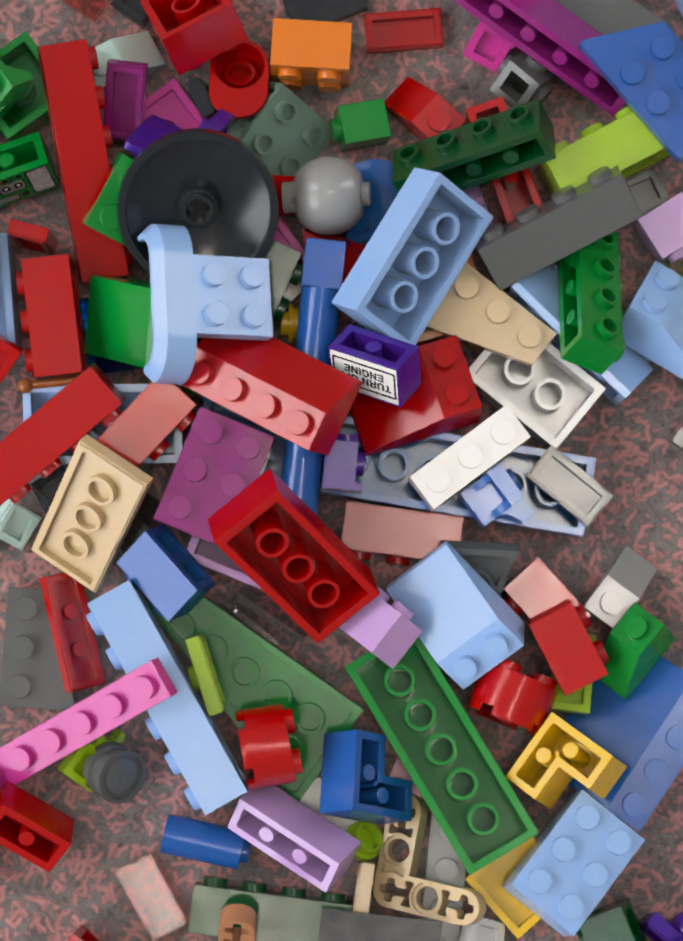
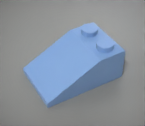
M655 261L624 311L622 321L623 340L627 347L683 379V277L674 270Z
M447 541L386 586V590L393 601L397 600L415 614L410 621L422 630L418 637L436 663L463 690L524 646L525 622Z

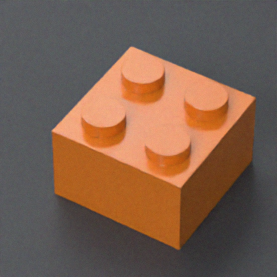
M273 18L270 60L272 81L284 84L289 90H301L302 85H317L319 91L335 93L340 92L341 87H349L352 23Z

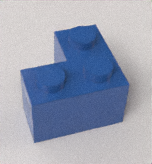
M358 729L324 734L320 814L378 825L411 821L413 781L384 775L385 735Z

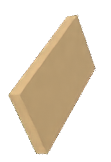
M86 434L78 442L31 550L96 593L102 587L153 478Z

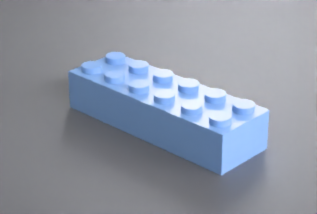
M128 580L87 603L91 610L86 615L87 620L97 636L105 635L111 646L105 651L117 671L124 669L127 675L158 657L178 693L148 709L147 712L150 717L144 721L156 741L162 738L169 752L164 757L174 775L177 776L182 773L188 787L184 790V793L195 811L201 808L206 816L248 792L247 779L211 716H208L205 704L197 690L193 689L186 670L155 615L147 606L148 603L141 590L135 587L131 580Z

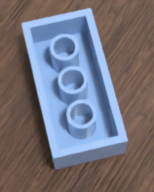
M414 167L331 303L369 331L416 345L494 216L441 173Z

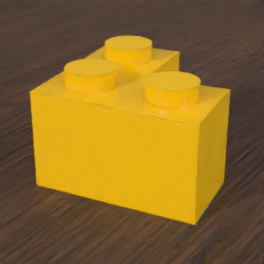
M551 712L505 777L536 801L551 809L573 778L605 799L627 766Z

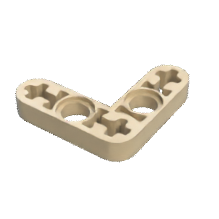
M412 794V809H415V816L411 817V821L385 824L382 838L383 845L380 849L373 884L375 900L386 908L455 925L466 926L479 923L485 915L486 902L478 891L416 876L428 818V807L423 798ZM397 827L413 829L412 835L409 833H396ZM399 839L405 840L409 846V855L402 862L397 861L392 854V847ZM395 881L397 888L411 889L409 896L396 895L392 897V894L386 891L387 884H393ZM427 887L433 888L438 895L437 905L431 910L426 909L421 903V893ZM468 897V904L473 906V912L466 913L464 916L462 909L448 907L449 900L455 902L466 901Z

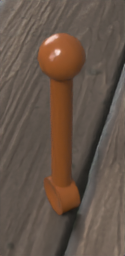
M76 377L38 381L23 378L18 382L17 387L20 392L27 394L32 389L66 386Z

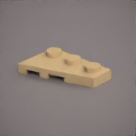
M465 263L426 329L429 328L446 334L448 337L457 335L459 341L463 340L485 348L487 351L528 366L534 364L557 334L502 290L500 291L496 285L468 263Z

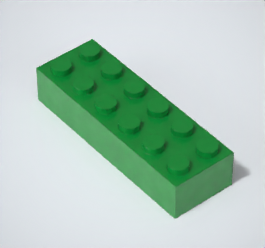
M419 637L394 669L371 652L345 666L349 676L469 876L539 834L441 670Z

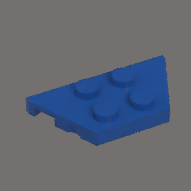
M665 21L584 39L578 48L678 163L683 158V42Z

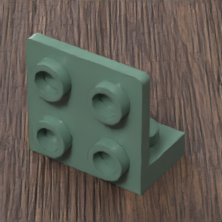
M270 80L268 98L263 108L251 117L234 119L227 133L254 150L263 160L271 175L296 176L298 170L303 165L318 158L332 138L330 125L284 84Z

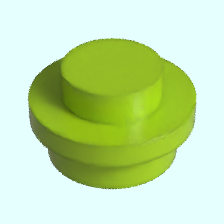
M358 821L347 828V833L361 841L354 856L356 859L368 861L378 855L383 845V835L375 824Z

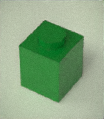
M384 98L340 105L334 113V118L329 120L333 142L339 141L341 152L385 145L391 137Z

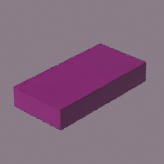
M115 59L107 61L106 109H104L103 125H109L111 137L114 140L126 141L144 122L148 63Z

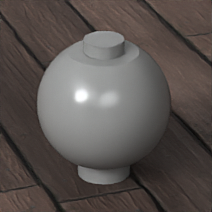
M323 156L315 158L298 170L293 182L282 183V207L284 214L295 213L299 222L305 228L317 234L337 235L350 230L362 218L364 206H371L370 182H363L361 172L352 163L339 157Z

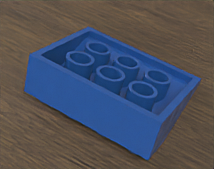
M663 657L657 661L627 700L623 699L598 679L592 683L590 713L588 715L568 713L564 719L569 725L627 766L605 799L598 796L575 778L568 785L577 791L583 789L617 818L639 832L683 767V669Z

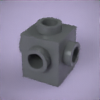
M525 52L517 56L510 54L499 66L497 73L500 75L490 90L498 97L503 96L505 103L511 108L539 99L542 104L553 91L549 84L556 75Z

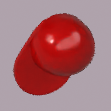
M247 40L239 44L234 50L212 58L209 76V97L216 111L222 109L234 115L233 119L248 118L259 112L268 98L269 64L263 49L254 42Z

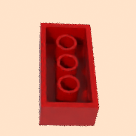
M268 469L208 518L214 543L317 643L380 594L371 570L271 469Z

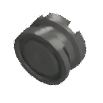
M115 741L103 742L96 746L95 749L97 751L91 757L87 756L83 765V776L87 780L86 786L97 795H101L108 802L115 804L126 803L134 798L144 785L147 770L144 759L135 751H131L125 745Z

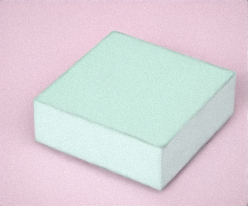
M8 499L0 507V539L23 551L42 517L18 503L13 504Z

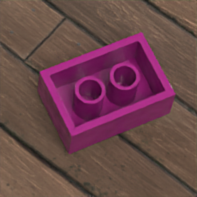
M199 407L153 519L216 545L208 518L263 474L276 442L275 437Z

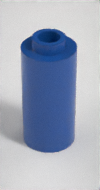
M169 814L160 853L238 870L240 862L248 863L252 844L228 829L227 826Z

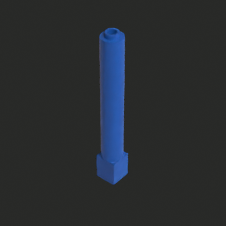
M306 238L295 348L330 365L328 346L336 339L339 308L331 302L342 286L346 242ZM285 439L281 480L318 515L324 454L308 451Z

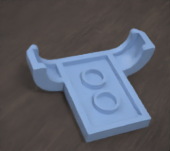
M152 223L137 236L138 241L147 243L149 252L153 344L150 360L144 366V374L154 384L183 385L189 379L195 363L197 338L268 341L273 337L269 259L193 254L189 232L183 225Z

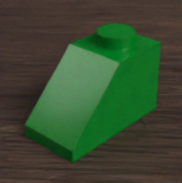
M634 602L609 633L604 647L610 659L609 662L604 664L608 675L599 680L623 699L627 700L675 641L674 636L662 622Z

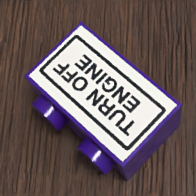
M351 324L328 346L330 366L362 381L363 383L358 391L360 394L402 407L421 385L419 346Z

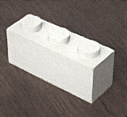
M506 404L412 474L408 481L433 512L528 441L531 436Z

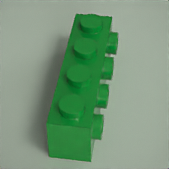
M615 232L558 260L561 359L601 375L613 362H617L622 357L625 350L622 327L624 312L621 307L622 281L620 280L619 267L621 253L618 248V233Z

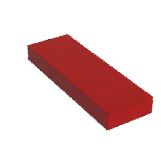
M64 572L39 578L65 693L106 684L95 632L86 617L90 611L87 605L84 585Z

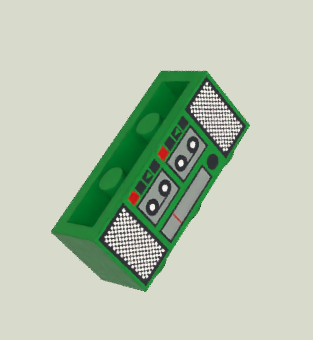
M39 131L0 145V208L60 187L52 156Z

